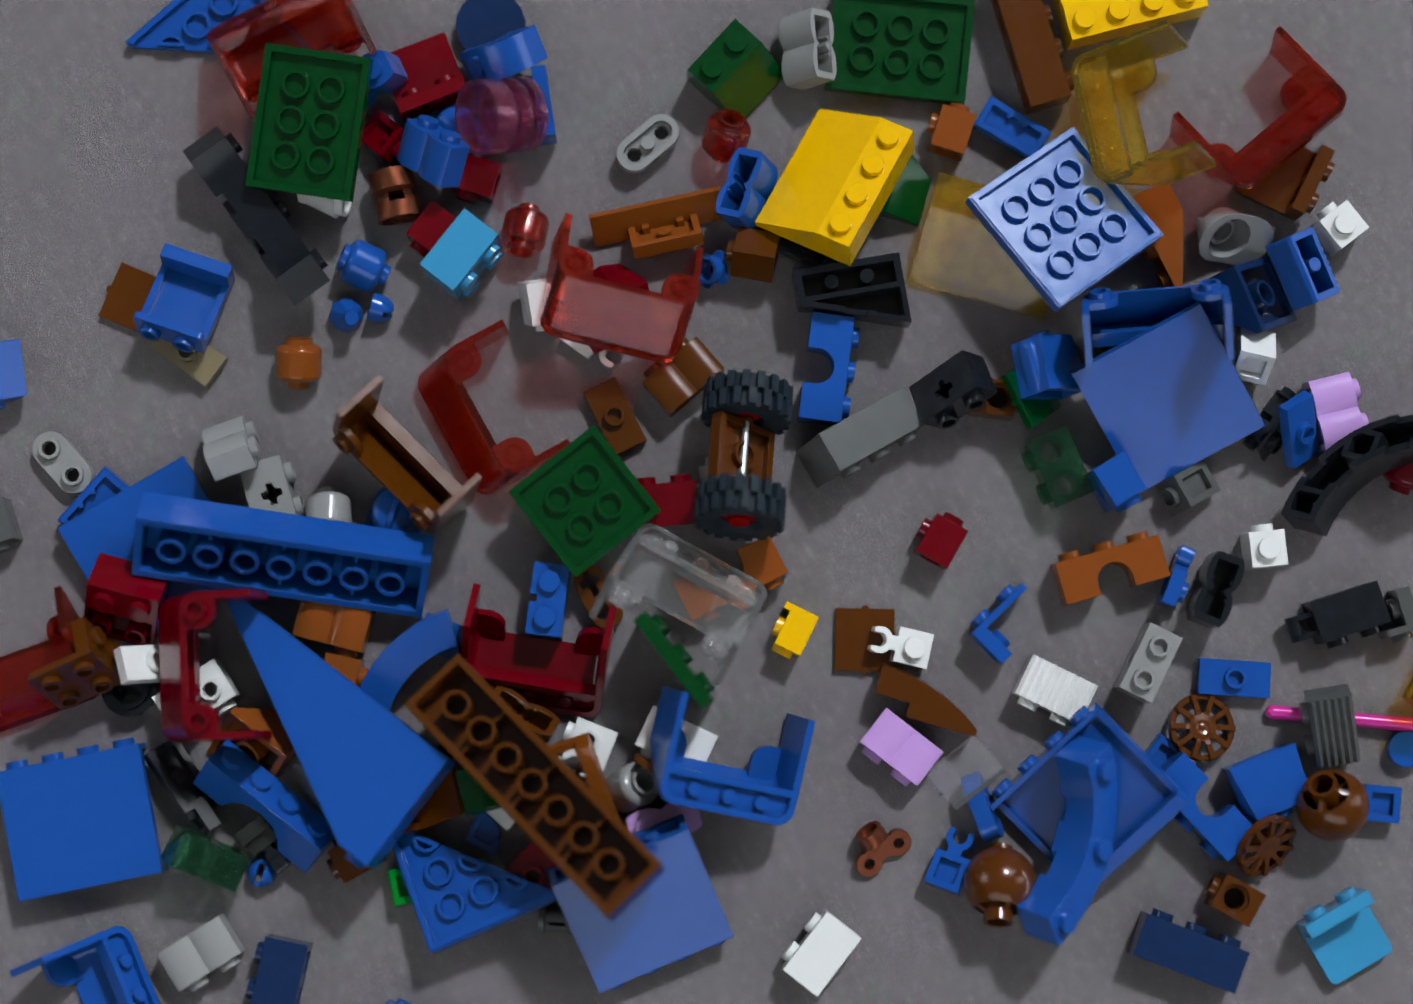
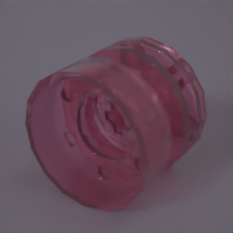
M522 76L515 78L505 77L499 80L495 78L473 79L466 82L459 91L455 103L457 133L462 136L461 140L470 146L469 152L481 156L503 152H529L539 147L548 129L549 114L546 98L541 87L531 78Z

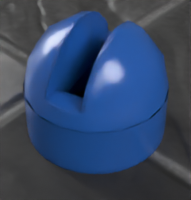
M374 292L366 320L376 323H384L392 318L391 312L394 311V305L390 298Z
M266 858L253 861L247 869V878L255 887H267L277 877V873ZM260 865H266L261 882H257L255 879Z

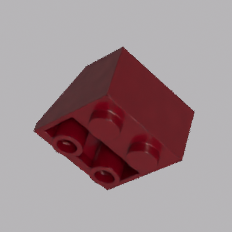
M99 553L87 582L84 617L95 627L99 626L107 637L126 641L133 645L155 644L159 630L158 612L162 603L167 600L170 580L132 575L133 561Z

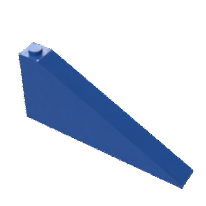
M249 601L226 602L338 844L347 851L344 857L359 869H362L364 865L376 869L456 762Z

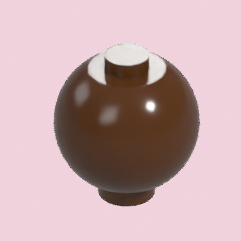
M1325 769L1309 776L1299 790L1297 805H1295L1296 813L1302 826L1314 837L1330 842L1343 841L1357 834L1365 825L1370 810L1369 797L1362 783L1350 773L1338 769Z
M994 843L991 845V848L984 849L976 854L967 865L963 879L965 895L972 907L984 914L983 923L998 928L1009 927L1013 924V916L1018 915L1016 906L1029 896L1036 882L1034 869L1028 859L1006 843Z

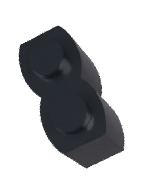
M1222 551L1211 553L1206 557L1199 571V587L1193 592L1188 601L1187 620L1211 629L1218 628L1225 623L1232 609V592L1237 589L1243 578V559Z

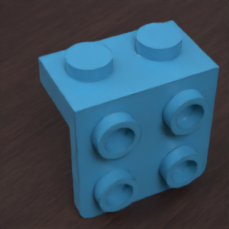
M1353 886L1344 888L1334 895L1335 900L1324 906L1319 904L1303 913L1304 918L1295 922L1326 978L1333 984H1339L1392 951L1390 941L1369 907L1375 903L1368 890L1358 887L1354 888Z

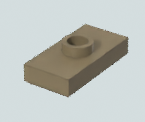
M162 339L151 341L148 347L207 388L228 361L225 356L207 345L204 354L194 350L191 353L181 351L171 342Z

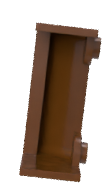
M378 375L336 412L333 425L335 437L332 440L344 454L351 453L411 513L409 517L416 527L422 531L428 529L435 532L472 503L482 477L476 473L462 486L378 403L384 381Z

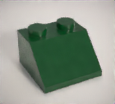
M734 19L687 69V80L737 126H740L783 80L781 67L763 43L737 19Z

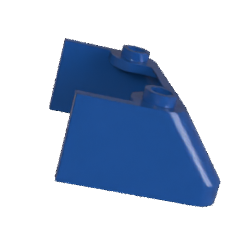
M1205 279L1199 281V285L1110 291L1109 288L1105 287L1090 289L1088 291L1089 294L1082 297L1086 371L1093 370V348L1117 346L1198 301L1218 338H1223L1227 361L1235 360L1232 303L1228 286L1221 284V281L1218 279Z
M662 686L650 737L655 784L659 796L672 804L763 823L782 825L788 822L795 812L815 721L787 713L779 748L765 745L755 749L749 758L747 770L684 757L686 737L681 730L689 693L668 686Z
M114 926L10 970L11 976L14 977L41 966L46 979L53 986L62 988L74 983L82 1004H160L133 935L122 926Z

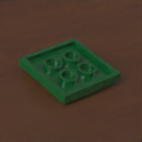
M595 425L508 491L575 578L661 511Z
M645 611L634 619V622L700 708H703L712 701L714 697L710 692L715 687L703 671L696 675L688 665L693 661V658L679 642L673 645L666 635L672 631L660 615L655 613L651 616Z

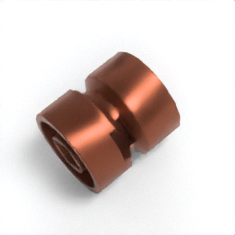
M403 165L382 168L368 174L367 178L371 195L378 199L374 204V210L379 226L405 224L415 221L419 217L422 209L419 196L412 193L417 187L412 170ZM402 196V199H396L392 201L389 200L391 198H397Z

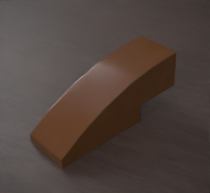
M881 662L874 686L875 693L907 702L904 714L908 718L970 736H976V727L943 693L924 680L902 669Z

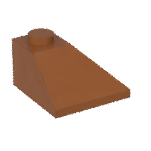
M233 708L220 727V732L272 731V738L229 741L278 778L294 758L296 752L276 709ZM212 741L207 753L212 755L225 741Z

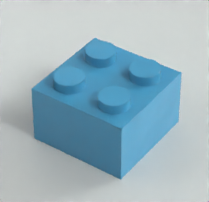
M464 208L422 260L420 266L430 280L460 302L464 296L470 298L481 284L478 278L486 268L491 271L499 263L503 256V253L500 252L503 245L495 231Z

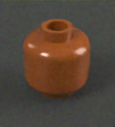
M310 337L284 338V343L278 345L275 350L276 377L283 382H288L289 389H309V383L319 380L322 375V350L320 346L314 344L313 338Z

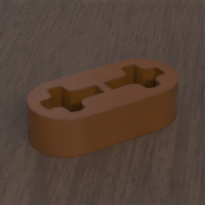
M590 566L576 578L574 577L575 589L595 624L605 629L607 620H599L597 617L601 613V608L597 601L603 598L608 607L614 605L617 607L614 628L619 625L623 618V609L601 569L596 566ZM587 572L591 576L598 574L600 580L596 582V586L601 594L595 597L588 587L582 589L580 586L584 581L583 574Z

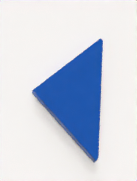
M173 0L125 41L131 49L264 56L266 43L314 50L270 0Z
M416 833L402 834L392 847L428 949L433 955L558 901L553 890Z

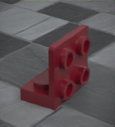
M445 33L437 34L391 52L399 56L408 76L406 83L393 92L405 123L406 119H417L419 115H427L444 106L448 107L471 98Z

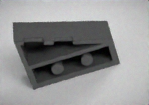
M903 387L820 432L797 450L796 453L816 488H819L840 475L845 479L862 469L860 463L867 459L874 463L890 453L888 447L898 443L900 447H903L919 437L916 431L925 424L922 423L912 398L906 388Z

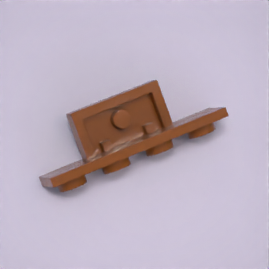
M723 185L589 214L595 247L630 240L634 258L639 259L643 257L651 258L675 250H688L694 246L703 245L704 240L700 224L723 219L716 213V200Z

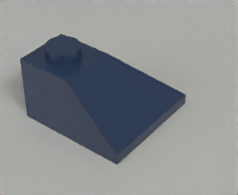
M1270 256L1235 265L1208 278L1218 279L1221 281V284L1228 286L1232 303V320L1234 324L1259 334L1297 320L1276 270L1271 263Z

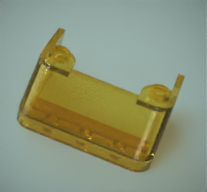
M1167 20L1084 52L1072 64L1071 75L1092 169L1095 175L1107 184L1164 186L1216 167L1213 157L1196 140L1169 151L1158 150L1148 154L1135 94L1149 89L1155 83L1157 78L1156 59L1187 48L1186 40Z

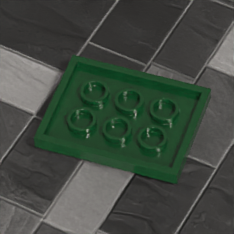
M834 0L832 11L834 40L832 47L836 57L837 71L835 80L825 83L824 91L949 105L954 102L964 105L975 0Z
M266 43L245 186L353 202L374 60L368 57Z

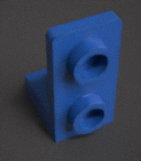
M1010 583L996 596L995 599L999 604L990 613L984 609L970 622L974 629L968 635L997 664H1003L1012 655L1007 649L1010 642L997 629L991 632L988 627L1027 589L1023 583L1018 584L1016 587Z

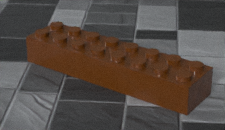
M459 653L404 704L419 722L611 922L665 871L663 864Z

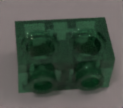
M1067 425L1023 445L1025 452L1021 453L1023 463L1029 473L1034 471L1039 485L1035 486L1037 495L1043 505H1049L1050 510L1095 492ZM1049 444L1055 448L1057 452L1055 462L1049 463L1041 458L1040 447L1042 445ZM1057 477H1064L1069 480L1071 491L1068 495H1060L1056 492L1054 481Z
M179 824L175 825L161 855V858L168 866L233 892H236L250 861V858L241 849Z

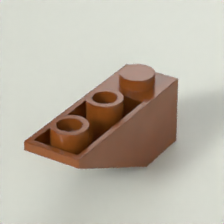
M1165 180L1133 196L1135 201L1164 234L1160 240L1142 252L1147 261L1152 260L1158 271L1155 277L1160 288L1183 286L1184 211L1168 180Z

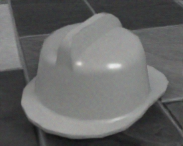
M1217 207L1204 217L1197 216L1195 219L1198 227L1199 253L1203 259L1208 261L1239 265L1259 259L1267 252L1265 246L1272 244L1274 238L1273 228L1267 220L1241 214L1228 207Z

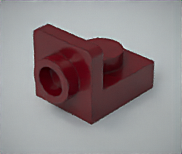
M376 109L364 124L362 142L391 166L402 165L397 161L396 157L404 129L379 109Z

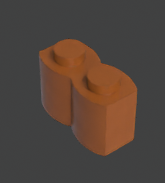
M301 600L292 635L365 653L376 611Z

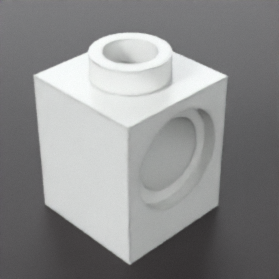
M1240 327L1234 342L1235 360H1231L1242 381L1266 385L1276 360V333L1265 331L1256 334Z

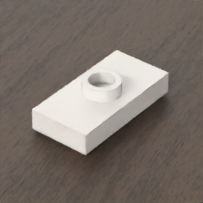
M159 644L119 646L113 650L121 685L160 682Z

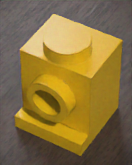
M787 601L783 607V610L789 612L787 617L780 615L771 632L772 635L776 636L771 651L790 659L792 654L798 657L801 656L819 617Z

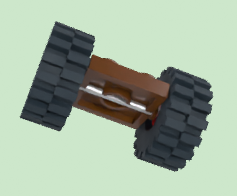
M735 369L728 370V374L723 372L715 373V377H708L707 382L704 383L701 419L706 427L711 426L707 480L701 479L699 484L696 485L693 522L698 530L703 529V533L707 535L714 533L716 538L729 537L731 541H737V538L744 539V541H753V538H757L761 541L766 540L767 536L771 538L776 537L777 533H782L785 528L787 491L785 488H782V484L779 482L772 483L775 434L781 435L784 433V430L790 428L793 387L788 385L789 382L786 379L779 380V376L776 374L768 376L766 371L761 370L753 373L751 369H743V372H737Z

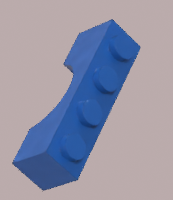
M229 740L225 741L206 760L193 782L195 786L220 806L227 803H241L259 812L269 822L275 832L277 851L304 873H307L325 853L335 838L324 815Z

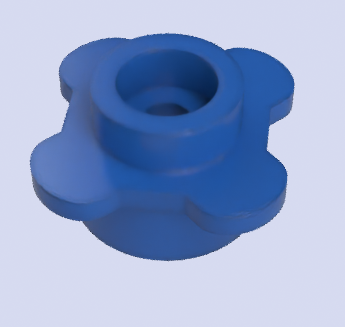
M716 250L713 255L702 254L696 262V277L707 289H711L717 283L725 285L729 280L728 268L725 262L726 255L722 250Z

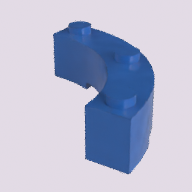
M1076 735L1055 755L1060 779V796L1066 797L1065 815L1058 820L1051 848L1054 859L1047 874L1040 873L1029 896L1016 906L1025 934L1056 946H1060L1069 934L1075 931L1078 922L1081 920L1099 887L1108 859L1111 857L1114 848L1113 839L1118 810L1117 765L1109 743L1081 735Z

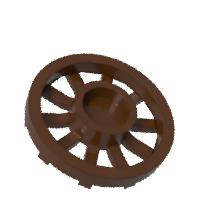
M1193 694L1183 698L1173 707L1168 718V734L1173 746L1177 751L1184 752L1194 761H1209L1225 753L1232 743L1236 729L1229 708L1222 701L1215 698V696L1207 694ZM1198 700L1207 701L1204 713H1201ZM1190 701L1194 708V715L1183 708ZM1215 705L1220 711L1214 716H1210L1212 706ZM1178 713L1187 718L1186 723H1176ZM1224 716L1226 725H1216L1215 721ZM1176 729H1185L1187 735L1179 740ZM1216 730L1227 731L1225 740L1216 734ZM1211 738L1221 745L1216 752L1213 750ZM1190 739L1195 742L1192 752L1183 746ZM1201 742L1205 743L1207 755L1198 754Z
M1270 815L1252 825L1242 837L1237 848L1236 861L1240 869L1253 877L1258 875L1267 876L1268 872L1277 865L1280 867L1283 864L1282 860L1288 852L1294 849L1292 844L1296 830L1292 823L1281 815ZM1277 823L1282 824V825L1280 826V828L1277 830V832L1275 833L1276 824H1277ZM1246 852H1252L1253 855L1245 860ZM1256 861L1252 867H1248V865Z

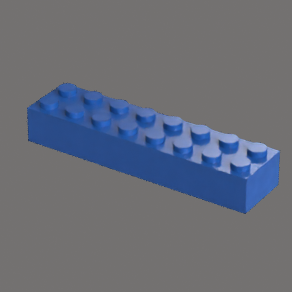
M144 491L135 522L132 575L230 590L254 589L268 592V595L422 618L434 536Z

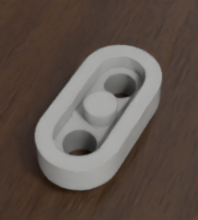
M656 114L649 118L619 144L617 148L619 166L631 174H638L649 168L676 145L679 138L677 122L666 114ZM659 129H664L668 132V136L660 140L655 137V132ZM632 151L639 152L641 154L640 160L637 162L630 161L628 159L629 153Z
M48 431L40 434L35 439L33 455L37 462L62 490L71 494H81L95 478L92 466L71 442L60 433ZM49 443H54L56 446V450L52 455L45 453V447ZM77 469L79 478L74 482H70L68 479L69 472Z

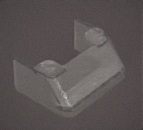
M644 524L638 529L609 573L589 617L595 620L606 601L611 602L620 609H633L639 605L642 599L705 633L701 641L702 649L710 659L722 663L711 683L718 687L766 600L767 590L755 578L662 527L654 524Z

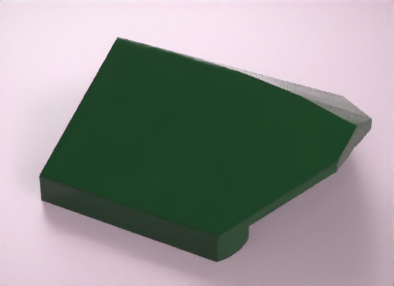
M913 155L879 216L919 227L932 180Z

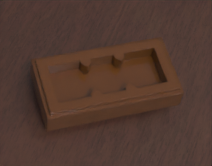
M615 377L583 392L607 442L618 455L647 441Z

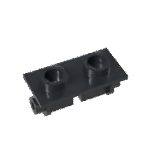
M1286 386L1282 390H1277L1263 408V412L1272 417L1270 422L1262 418L1266 426L1246 436L1242 441V444L1252 451L1258 447L1257 449L1263 461L1267 459L1270 453L1276 454L1283 445L1278 406L1296 395L1294 391Z

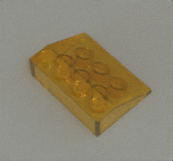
M939 172L907 281L1044 319L1048 303L965 203L968 197L986 185Z

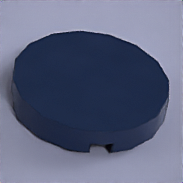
M467 0L462 4L456 17V32L461 46L465 50L494 41L508 32L526 27L522 9L515 0Z

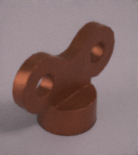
M879 821L865 824L855 836L864 849L855 859L856 869L861 875L866 877L876 875L881 870L883 862L887 857L903 855L910 849V835L901 828H895L887 833ZM902 838V843L899 846L893 845L895 839ZM872 859L873 864L870 867H865V861Z

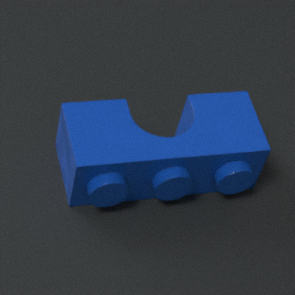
M812 312L806 352L824 355L831 363L832 375L822 383L803 382L797 421L833 426L841 422L842 418L849 417L851 398L845 397L846 383L853 384L856 365L854 362H849L851 348H858L860 328L854 327L855 317Z
M1178 751L1160 766L1188 795L1187 806L1174 817V820L1185 832L1189 834L1193 831L1202 840L1198 845L1211 859L1214 860L1218 857L1228 862L1236 854L1242 837L1252 824L1234 805L1227 803L1214 814H1202L1196 804V794L1209 778L1184 752Z

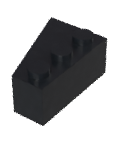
M899 252L855 259L851 266L838 262L793 270L792 283L798 312L810 314L812 312L849 316L855 317L856 321L909 328L912 322Z

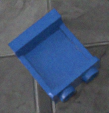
M165 243L160 254L162 262L160 270L141 312L136 311L133 317L136 331L144 338L152 341L162 339L171 342L181 351L191 353L194 350L204 354L235 282L233 265Z

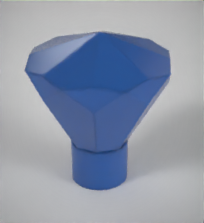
M346 297L334 302L329 314L334 328L344 332H350L358 328L364 316L359 302Z

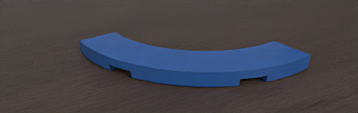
M449 609L434 613L418 621L393 640L372 664L360 688L390 711L402 685L421 664L432 656L459 644Z

